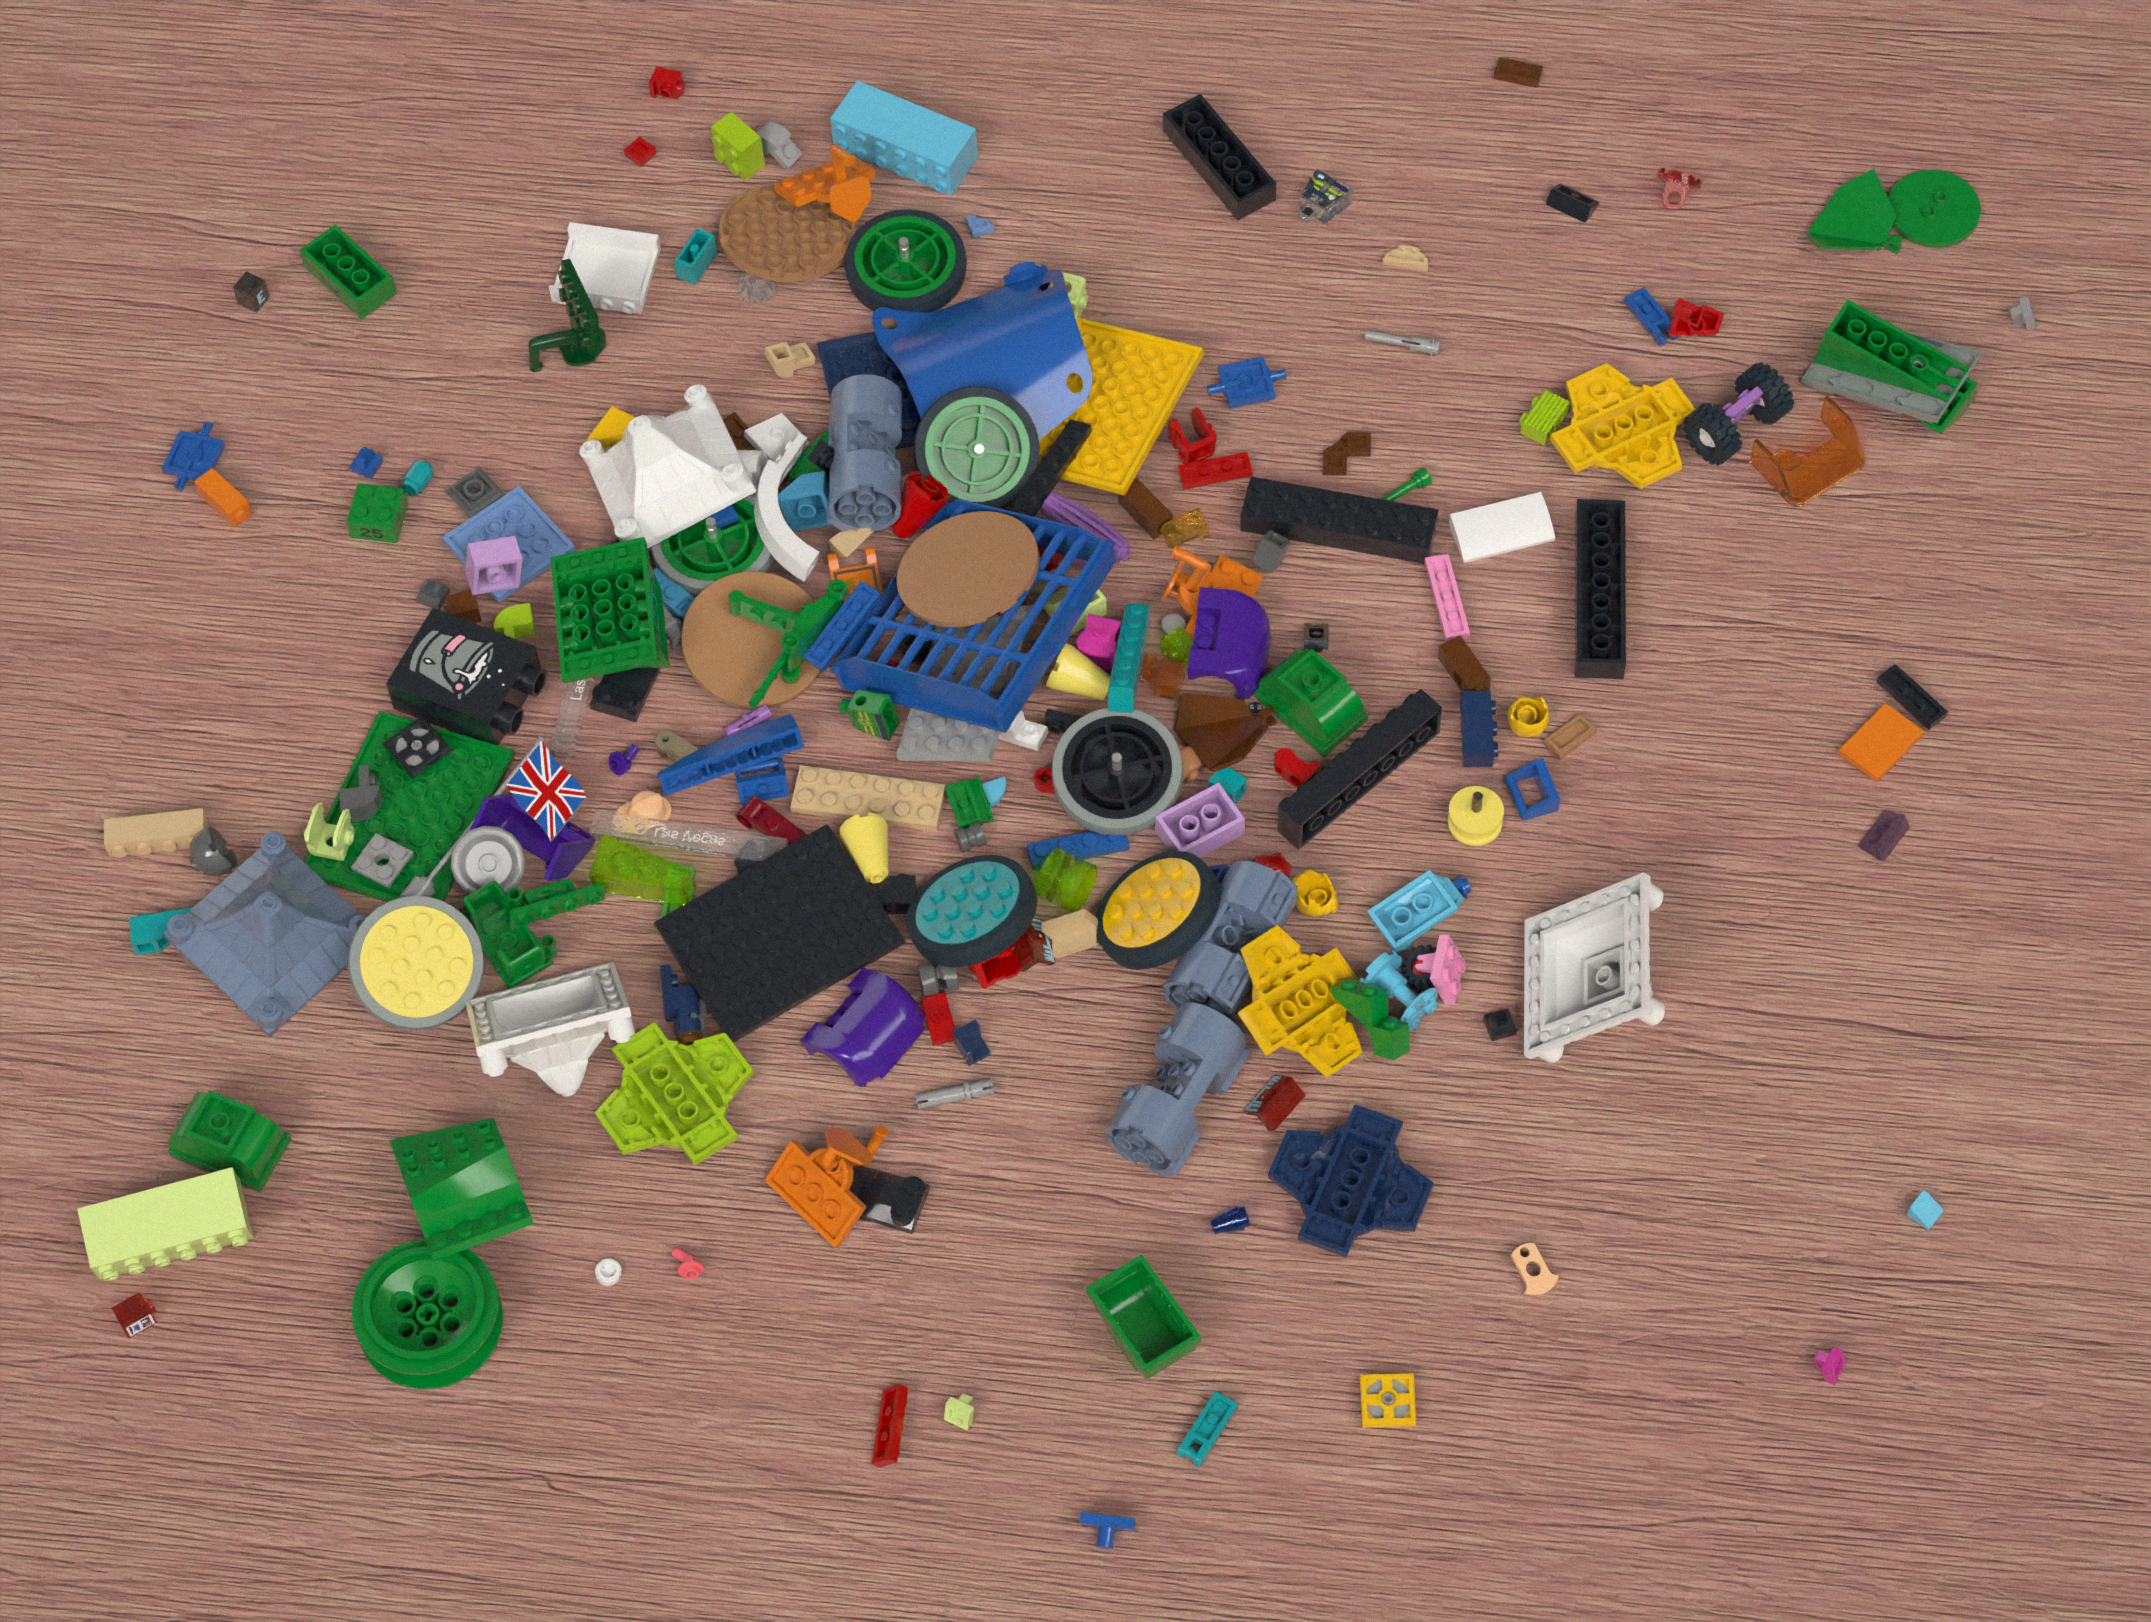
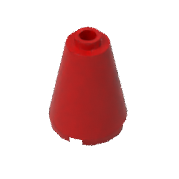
M912 471L907 476L901 494L900 517L891 525L893 533L902 539L911 538L951 498L950 496L947 497L949 491L940 481L930 475L927 478L920 476L922 473L920 471Z

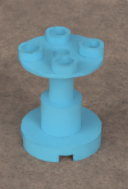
M1390 950V954L1387 952L1382 953L1365 970L1368 976L1366 979L1361 977L1359 982L1373 983L1377 987L1387 989L1388 998L1396 997L1407 1009L1400 1021L1408 1023L1409 1031H1412L1419 1025L1420 1019L1426 1013L1431 1014L1439 1004L1436 1001L1438 990L1436 988H1429L1419 996L1414 994L1406 986L1407 979L1398 972L1402 958L1394 950Z

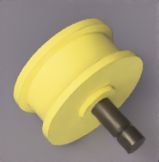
M1470 786L1461 789L1452 797L1449 804L1448 828L1451 834L1461 843L1470 846H1482L1492 842L1497 838L1502 829L1503 803L1499 796L1488 788Z

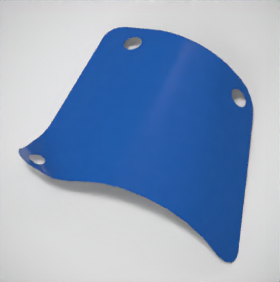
M1060 270L1047 271L934 312H907L887 307L878 308L873 312L872 324L878 342L902 373L920 418L923 417L935 401L953 390L970 386L989 387L1008 394L1024 407L1036 427L1040 440L1081 407L1089 397L1093 382L1092 371L1068 297L1064 276ZM1053 283V286L1046 291L1038 290L1042 284ZM885 317L892 318L898 325L895 329H887L882 325V319ZM1071 373L1078 374L1083 380V389L1080 393L1074 394L1067 387V377Z

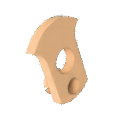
M1535 1243L1523 1244L1517 1247L1510 1255L1525 1283L1526 1288L1523 1294L1529 1296L1542 1295L1548 1292L1557 1282L1559 1275H1554L1548 1270ZM1520 1250L1528 1251L1526 1257L1520 1255ZM1534 1262L1539 1266L1540 1273L1538 1276H1531L1527 1273L1526 1265L1528 1263Z

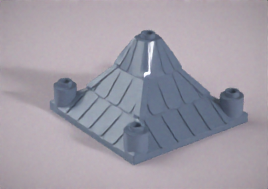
M272 831L262 837L261 847L250 858L242 863L187 914H177L171 917L167 924L168 929L163 935L258 1027L271 1037L348 967V955L352 939L367 915H359L286 846V840L281 833Z

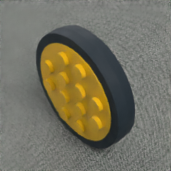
M1168 851L1139 862L1118 878L1101 901L1096 914L1098 919L1096 934L1098 942L1110 958L1120 966L1129 969L1155 968L1178 958L1194 946L1211 926L1220 905L1221 890L1218 880L1205 862L1198 856L1185 851Z

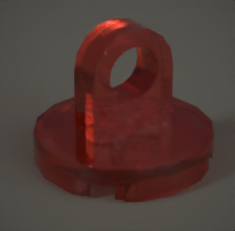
M1665 168L1658 169L1656 177L1666 181L1662 194V203L1669 210H1677L1683 206L1689 188L1696 190L1701 188L1702 180L1696 179L1692 175L1675 170H1669L1668 173H1664ZM1675 192L1679 195L1680 201L1677 205L1669 204L1667 200L1669 193Z

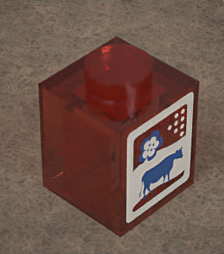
M140 1292L112 1307L128 1339L156 1324L152 1314L157 1311L150 1299L144 1301Z

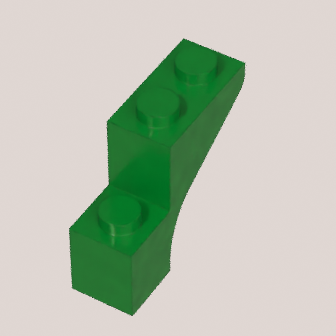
M1350 977L1343 978L1341 982L1331 986L1332 996L1368 1030L1373 1043L1374 1055L1395 1060L1410 1052L1408 1023L1399 1021L1395 1017H1388L1387 989L1377 987L1373 983L1359 982L1355 978Z

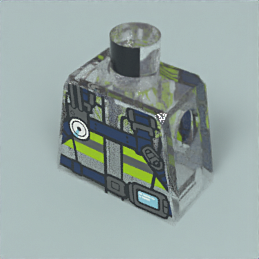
M1316 169L1300 194V209L1302 210L1299 213L1300 219L1305 223H1310L1315 217L1323 223L1329 222L1352 203V189L1321 170Z

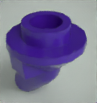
M632 744L624 755L618 751L612 752L608 761L609 768L614 774L623 775L627 770L631 769V761L640 749Z

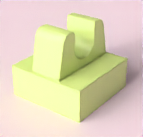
M963 1393L957 1400L950 1396L945 1404L944 1420L968 1431L973 1421L974 1407L969 1405L973 1397Z

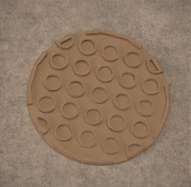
M773 183V186L763 188L758 186L740 194L727 205L721 215L719 242L728 259L738 268L751 275L779 282L810 280L835 270L845 262L848 244L856 232V223L831 211L829 203L815 200L795 207L775 192V183Z
M978 511L951 517L925 531L907 549L897 572L898 592L908 611L916 618L928 621V624L940 627H965L985 622L988 617L998 612L1002 614L1017 603V599L1024 591L1027 592L1030 589L1039 569L1040 553L1033 534L1025 524L1003 513Z
M741 572L715 581L694 599L683 622L681 645L688 670L707 693H711L713 696L721 699L722 702L735 707L754 708L748 702L753 696L754 690L758 688L766 676V672L770 670L781 653V637L784 634L760 623L753 622L741 615H731L729 612V593L733 590H739L743 593V596L796 614L802 610L804 604L814 603V600L798 585L783 577L764 572ZM804 661L799 667L800 679L793 684L785 683L781 679L780 671L777 679L773 681L766 692L764 699L760 701L755 709H758L763 704L768 708L777 707L797 698L811 686L820 670Z

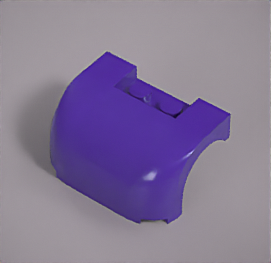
M1200 587L1193 644L1190 649L1187 668L1188 679L1194 680L1204 676L1219 677L1231 682L1235 686L1238 699H1250V696L1255 694V691L1259 688V682L1266 675L1271 643L1270 621L1267 613L1255 599L1242 592Z
M862 968L848 984L852 992L850 996L829 1017L825 1025L815 1023L800 1042L810 1055L819 1052L830 1057L846 1071L856 1086L866 1087L867 1082L874 1080L878 1076L881 1079L886 1076L925 1029L923 1026L925 1014L913 997L894 979L882 973Z

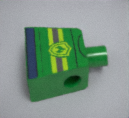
M858 690L851 700L843 698L839 705L840 713L849 715L855 729L887 741L891 740L900 723L891 696L887 694Z

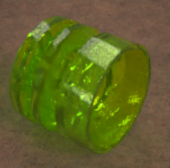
M1056 848L1048 856L1039 872L1035 884L1036 894L1042 898L1046 896V900L1050 902L1058 898V906L1072 913L1079 911L1093 889L1098 868L1083 859L1075 863L1074 855L1066 854L1064 850Z

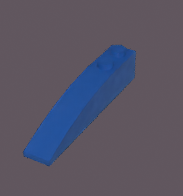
M788 714L718 740L682 758L657 774L664 796L803 748L804 744L796 721L792 714Z

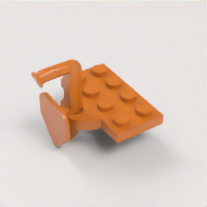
M832 144L830 146L832 162H825L815 169L804 170L801 174L793 177H785L782 181L774 184L775 192L795 207L818 200L829 203L831 211L854 223L859 219L871 199L872 193L869 180L876 178L875 169L853 154L851 155L840 146Z
M1175 545L1171 558H1177L1179 561L1162 591L1161 599L1165 600L1167 595L1178 599L1183 609L1191 614L1183 634L1193 639L1200 587L1235 590L1253 598L1263 575L1221 554L1218 556L1211 571V565L1206 560ZM1184 562L1195 567L1192 572L1186 575L1180 572Z
M876 1126L873 1136L864 1147L846 1130L839 1127L828 1128L825 1132L828 1147L818 1149L812 1154L797 1140H791L764 1181L834 1248L840 1247L867 1208L849 1190L853 1182L852 1167L870 1164L873 1160V1155L884 1138L888 1136L889 1131L884 1126Z

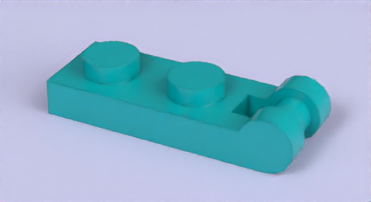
M1215 1391L1180 1444L1176 1454L1182 1458L1187 1457L1193 1460V1464L1200 1468L1238 1409V1403ZM1194 1442L1201 1445L1199 1451L1191 1447Z

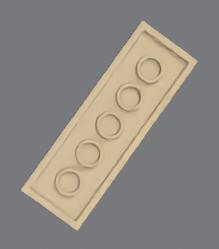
M800 765L790 808L793 813L845 820L858 814L861 818L868 816V813H876L884 817L887 825L937 832L945 796V784Z

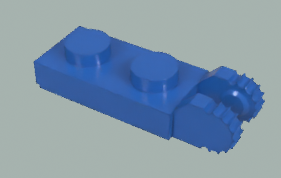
M1642 288L1624 297V303L1649 334H1652L1654 341L1660 347L1665 345L1666 338L1660 329L1664 327L1665 333L1668 334L1670 318L1649 292ZM1669 336V337L1671 338V340H1675V339H1677L1679 336Z

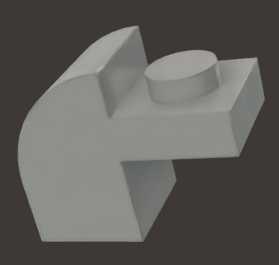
M767 122L755 131L761 137L764 156L770 153L785 170L790 168L803 154L789 138L792 134L777 123Z

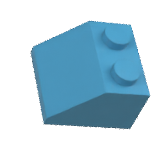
M825 471L802 474L778 494L779 505L788 526L793 532L832 525L827 521L829 481Z

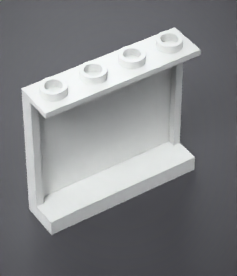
M569 222L567 229L569 240L562 260H571L593 307L603 310L621 311L628 314H641L661 250L659 235ZM557 275L555 284L549 285L551 300L559 304H565V302H561L559 297V288H562V284Z

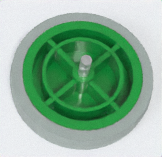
M751 494L732 504L738 514V521L719 529L716 527L715 519L707 517L651 546L656 568L672 582L684 588L694 598L706 587L723 577L741 572L769 573L775 558L763 543L756 526L754 515L755 496Z

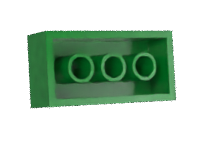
M336 224L300 249L304 267L360 319L366 317L397 294L393 276Z

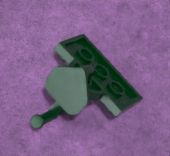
M570 259L561 260V270L558 271V276L562 284V288H559V297L561 302L566 303V311L570 317L572 329L540 335L530 339L528 344L529 363L532 372H539L543 368V363L539 360V351L558 347L566 364L582 366L593 363L606 347L605 331L599 328V317Z

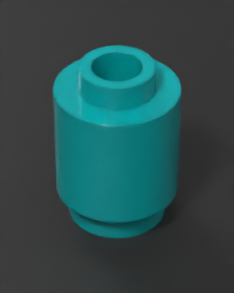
M424 460L414 461L402 479L401 487L404 488V491L412 496L422 493L434 475L432 466Z

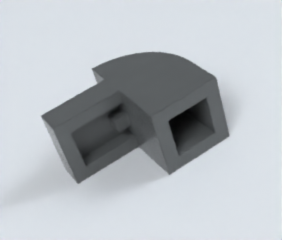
M369 765L358 766L359 787L339 789L340 811L342 813L343 810H349L350 822L367 820L374 816L382 806L383 795L380 786L377 785L376 775L371 774Z

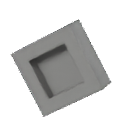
M2029 297L2020 298V305L2010 309L2013 325L2026 324L2027 330L2034 329L2036 324Z

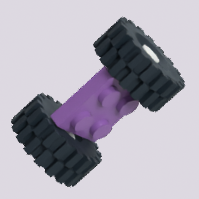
M1762 362L1755 363L1736 378L1735 385L1737 386L1735 391L1739 393L1737 395L1738 401L1734 404L1728 403L1721 410H1718V406L1715 404L1712 406L1711 403H1704L1684 418L1683 432L1687 433L1685 437L1687 440H1690L1691 443L1689 445L1697 450L1696 453L1702 455L1706 462L1709 460L1710 464L1719 466L1741 449L1742 440L1739 439L1741 434L1736 431L1738 428L1735 423L1748 413L1750 415L1753 414L1757 421L1761 420L1762 424L1766 425L1768 423V425H1772L1793 409L1794 400L1791 399L1793 393L1788 390L1790 388L1788 383H1784L1783 376H1779L1776 369L1771 370L1770 365L1766 364L1764 366Z

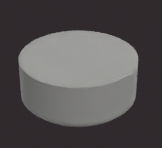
M1169 614L1163 618L1161 630L1166 637L1174 639L1183 635L1186 622L1182 616Z

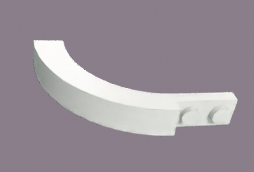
M799 433L795 440H789L783 456L779 455L775 462L768 460L765 465L754 500V515L760 537L771 555L787 571L805 582L816 566L820 552L803 542L790 529L782 516L778 504V488L803 453L808 438Z

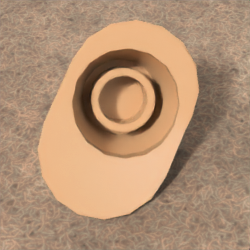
M648 790L641 791L631 801L619 807L613 821L619 833L625 836H636L664 824L670 818L672 809L667 799L660 794Z

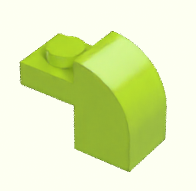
M530 603L512 605L502 610L495 619L494 631L514 639L536 636Z

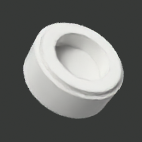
M603 1259L596 1265L595 1277L600 1284L610 1286L617 1283L621 1278V1266L616 1260Z

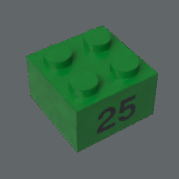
M358 483L346 521L351 538L397 544L408 507L404 488Z

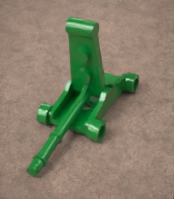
M835 579L829 582L828 592L816 602L804 604L798 614L743 596V593L739 590H733L729 593V612L731 615H741L753 622L760 623L784 634L781 637L782 651L770 670L766 672V676L758 688L754 690L753 696L748 702L751 707L756 708L760 701L764 699L766 692L773 681L777 679L780 671L781 679L785 683L793 684L799 681V667L805 661L803 658L804 654L844 604V598L847 595V585L844 581Z

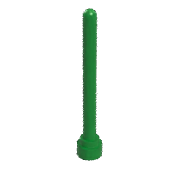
M1422 467L1413 472L1411 480L1380 499L1395 501L1414 488L1427 487L1432 484V479L1427 470Z

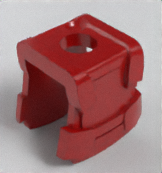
M1198 407L1192 410L1191 421L1195 432L1202 440L1190 445L1182 433L1177 420L1172 418L1168 423V439L1175 450L1178 449V458L1183 464L1202 461L1215 454L1217 435L1213 426L1210 423L1207 424L1206 418Z
M1014 944L991 959L968 966L983 989L992 986L998 980L1018 976V973L1022 971L1018 957L1012 952L1015 949Z

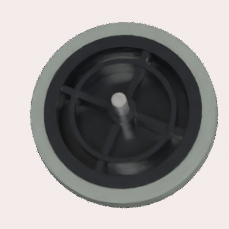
M1104 708L1081 717L1061 737L1052 762L1053 787L1063 809L1075 822L1084 828L1103 835H1131L1155 825V817L1173 807L1183 781L1182 757L1174 737L1157 719L1136 709L1133 710V713L1108 711V708Z

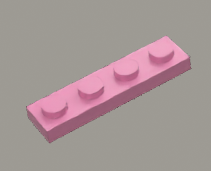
M1449 554L1426 557L1424 563L1445 641L1447 642L1459 635L1463 640L1470 639V631Z

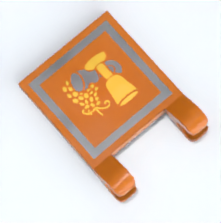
M874 547L865 548L867 564L839 569L837 554L830 553L827 555L831 581L840 579L847 585V595L844 598V603L861 581L880 594L883 593Z

